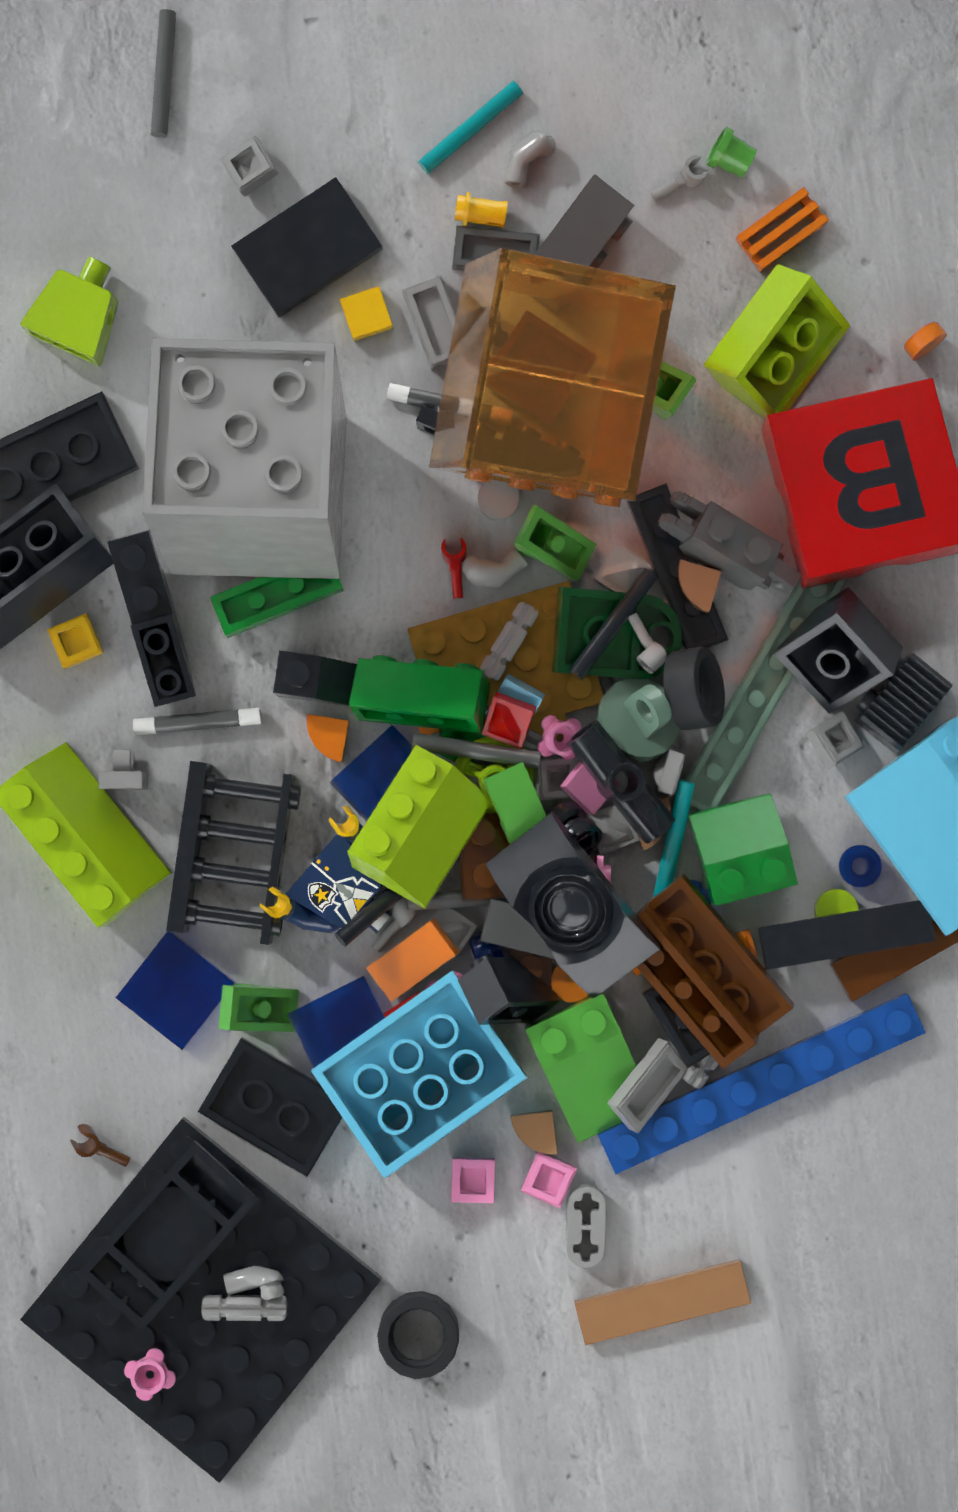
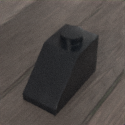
M279 650L273 693L278 697L349 706L357 664L322 656Z
M492 954L482 956L472 962L470 965L471 970L458 979L479 1025L532 1023L560 1002L557 993L513 957H494Z

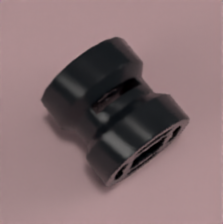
M565 801L549 812L550 814L553 811L588 855L598 847L602 839L601 829L594 821L585 819L584 811L575 802Z

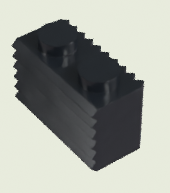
M914 653L907 655L905 659L900 657L893 675L887 678L888 680L879 691L876 692L871 688L855 707L861 713L854 721L893 753L900 751L953 686V684Z

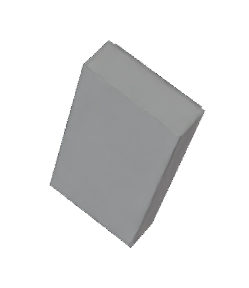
M442 276L402 290L431 371L471 357Z
M658 1038L607 1104L629 1130L639 1133L688 1068L671 1044L666 1040Z

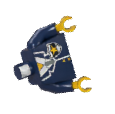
M343 806V809L349 815L347 821L343 824H336L331 817L329 818V823L337 834L287 891L286 895L275 887L268 889L271 893L278 896V900L272 907H266L260 903V908L271 917H281L303 930L333 933L342 928L375 899L374 897L384 885L352 868L347 851L363 828L350 807ZM389 910L386 911L369 928L377 933L392 916V913Z

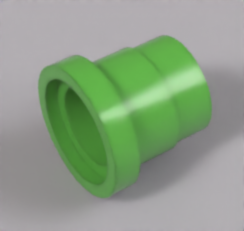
M726 126L713 145L706 160V165L713 169L718 166L742 178L749 169L757 149L734 136V130Z

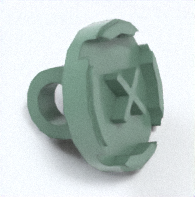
M628 678L616 682L602 696L596 720L599 721L626 757L638 759L637 761L647 762L663 755L676 742L680 728L672 719V710L665 697L664 688L661 685L648 679Z

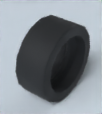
M708 647L672 651L667 656L665 662L663 685L665 697L672 710L674 723L681 730L717 726L721 722L725 710V689L721 669L715 655Z
M424 1291L405 1293L393 1300L383 1312L377 1334L379 1352L386 1364L399 1375L412 1379L430 1378L445 1370L455 1357L459 1343L458 1319L450 1305L438 1295ZM421 1309L431 1312L439 1319L443 1326L444 1339L442 1346L435 1355L428 1359L414 1360L407 1358L399 1352L394 1343L393 1331L396 1322L402 1315L411 1310Z

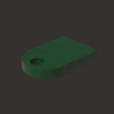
M558 587L552 672L571 674L569 672L571 666L626 592ZM646 594L631 615L638 614L649 636L651 631L657 626H661L667 631L669 641L664 649L668 656L672 651L680 650L682 629L679 619L674 610L665 601ZM627 619L587 675L648 679L663 673L665 663L652 674H649L642 668L637 661V657L645 648L640 643L636 632Z

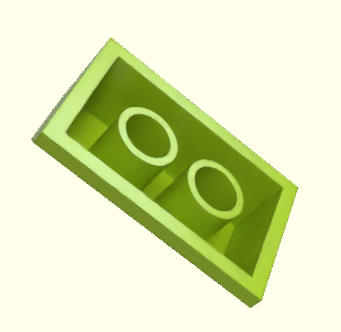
M777 264L703 366L723 389L766 419V416L769 414L787 411L791 408L851 325L812 276Z
M415 745L347 851L351 866L426 909L489 809L492 801L454 765Z

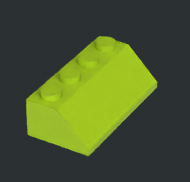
M67 742L26 765L0 786L1 808L97 928L109 925L172 874L106 790L99 789L98 780Z

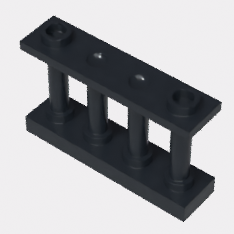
M190 761L166 931L186 933L189 932V925H196L197 921L262 930L260 944H272L273 936L280 937L283 925L281 917H271L265 911L260 913L201 905L199 900L193 899L195 883H202L203 879L266 887L265 906H274L277 903L278 896L271 893L268 889L275 887L280 890L291 809L298 810L301 785L294 784L295 776L292 774H283L282 787L217 778V773H211V764ZM215 795L279 803L276 829L211 820V815H205L207 798L214 799ZM209 837L273 845L270 871L206 862L205 858L199 857L201 840L208 841Z

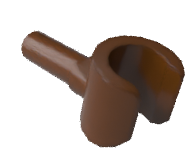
M87 1124L78 1125L80 1133L89 1138L84 1143H77L70 1139L78 1155L81 1157H91L97 1154L126 1167L130 1161L129 1156L100 1142L91 1126Z

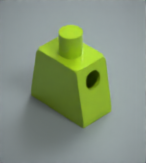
M88 257L79 277L58 269L22 319L21 327L27 334L100 367L118 307V301L114 294L102 288L111 267L98 259Z

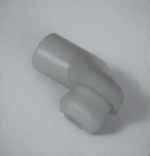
M533 131L513 146L505 184L515 188H525L530 163L537 157L544 159L552 156L556 146L555 140L551 136H546L544 131Z
M514 549L498 563L481 560V557L478 555L470 556L464 561L462 570L466 574L467 580L474 585L499 588L528 564L520 553Z
M251 1266L223 1274L228 1295L258 1287L261 1290V1297L266 1301L282 1297L284 1294V1288L281 1284V1281L284 1279L279 1271Z

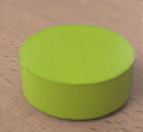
M841 889L824 891L819 895L814 904L815 918L859 910L856 899L849 892Z

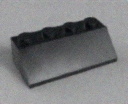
M56 483L0 525V649L114 564L111 554Z

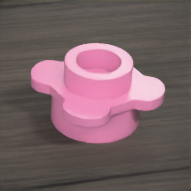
M553 715L544 717L541 722L543 736L542 741L537 746L538 752H541V755L544 757H550L554 754L560 755L565 760L573 759L575 754L568 747L567 743L581 729L580 722L574 718H569L566 721L558 720ZM561 734L562 740L558 742L556 736Z
M157 1348L150 1349L146 1356L138 1361H129L124 1369L125 1376L131 1379V1384L136 1390L137 1397L144 1401L152 1399L153 1395L162 1388H171L176 1380L175 1373L168 1370L163 1361L164 1353ZM152 1371L154 1373V1377L148 1378L146 1376V1372Z

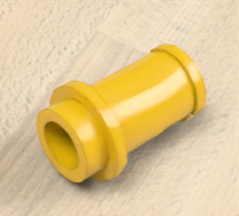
M466 192V196L457 195L454 220L462 221V226H466L467 222L504 228L508 201L471 197V192Z

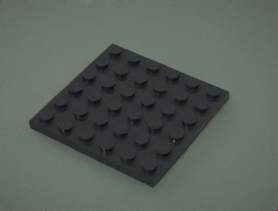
M183 1117L20 1321L220 1483L379 1284L382 1277L197 1126ZM194 1141H197L260 1199L141 1331L87 1282L78 1271ZM251 1266H262L279 1271L284 1279L281 1281L284 1288L283 1296L287 1299V1315L285 1320L268 1321L267 1317H262L261 1321H226V1317H221L220 1321H206L203 1319L202 1300L204 1296L222 1295V1299H227L228 1297L223 1274ZM258 1287L232 1295H261V1290ZM157 1348L164 1353L163 1361L168 1370L175 1373L176 1380L171 1388H162L153 1395L152 1399L144 1401L137 1397L136 1390L131 1384V1379L125 1376L124 1369L129 1361H138L145 1357L150 1349ZM147 1371L146 1376L148 1378H153L154 1373L152 1371Z

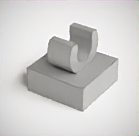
M113 750V771H99V789L148 790V773L134 771V751Z

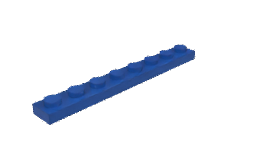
M904 993L708 1082L700 1089L695 1088L662 1103L639 1133L629 1130L622 1122L597 1135L616 1175L926 1032L909 995Z

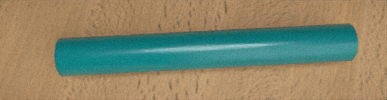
M512 80L418 160V164L426 174L431 173L523 94L520 86Z
M683 779L678 781L671 812L675 822L666 834L653 897L674 881L695 782Z

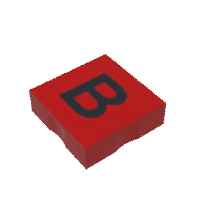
M933 378L766 416L761 431L775 486L786 508L787 533L797 571L801 573L799 580L802 589L858 577L883 566L911 565L958 554V470Z

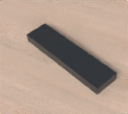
M667 483L627 498V504L654 572L658 577L665 600L679 619L684 648H710L729 640L714 602H712L708 614L702 612L691 604L681 588L678 579L680 560L698 564V562L683 554L679 548L682 541L658 526L662 513L673 514L680 519L677 509L670 504L671 493Z
M920 900L758 928L766 970L936 941L931 915Z

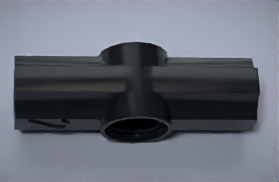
M598 720L592 721L571 737L567 745L596 781L599 793L605 799L612 801L644 843L649 844L671 828L675 818L646 783V776L643 770L628 760ZM620 771L624 772L628 779L627 788L622 793L617 791L614 784L615 776Z

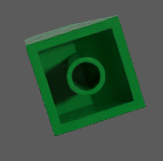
M770 793L688 814L706 893L714 906L798 885L789 843Z

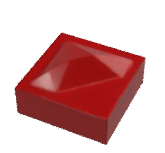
M496 692L492 699L482 735L522 749L537 706Z

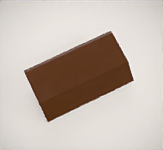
M684 873L654 896L636 913L637 917L661 945L659 951L638 965L637 968L722 1069L755 1046L760 1033L793 1009V1001Z

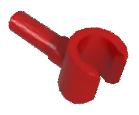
M461 537L462 550L456 555H451L447 552L446 539L441 544L443 560L449 564V571L451 572L453 599L464 598L461 563L466 559L467 549L466 543Z

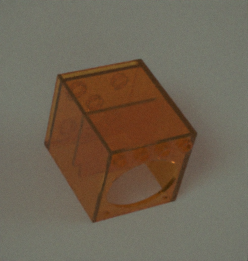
M500 248L465 264L429 468L463 474L465 479L491 483V480L505 482L508 483V487L534 491L536 488L551 491L553 496L577 500L578 497L594 499L595 504L620 508L621 500L636 501L676 285Z

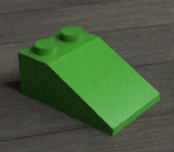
M603 992L597 997L591 998L588 996L579 1002H575L525 1025L524 1028L577 1142H582L622 1123V1120L607 1103L634 1070L636 1064Z

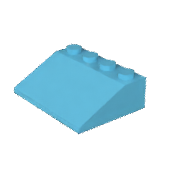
M958 716L936 727L845 796L848 803L945 936L958 929Z
M453 971L311 1070L383 1178L391 1176L529 1078L492 1025L478 1024L458 982V977Z

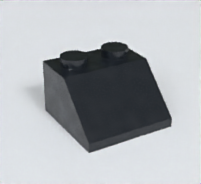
M847 587L818 606L775 650L774 655L830 714L892 676L903 646L856 594Z

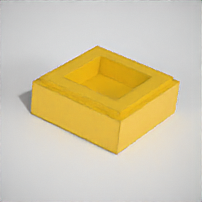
M379 286L339 299L354 342L393 329Z
M87 613L47 629L64 669L104 654Z

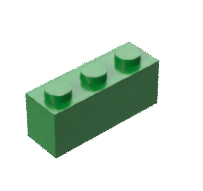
M376 655L373 656V659L358 658L349 707L358 721L482 733L490 684L483 670L472 664L458 663L454 667L438 666L437 663L426 659H416L413 663L398 662L389 656Z

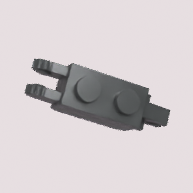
M673 492L670 504L693 519L690 525L673 514L662 513L658 526L682 541L679 548L683 554L705 567L722 571L721 577L742 589L751 590L759 586L767 590L771 586L786 594L795 588L801 573L783 561L785 556L780 553L783 544L713 501L705 505L685 492Z

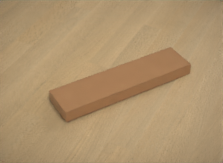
M737 1259L578 1299L574 1303L584 1343L589 1345L751 1304L741 1261Z

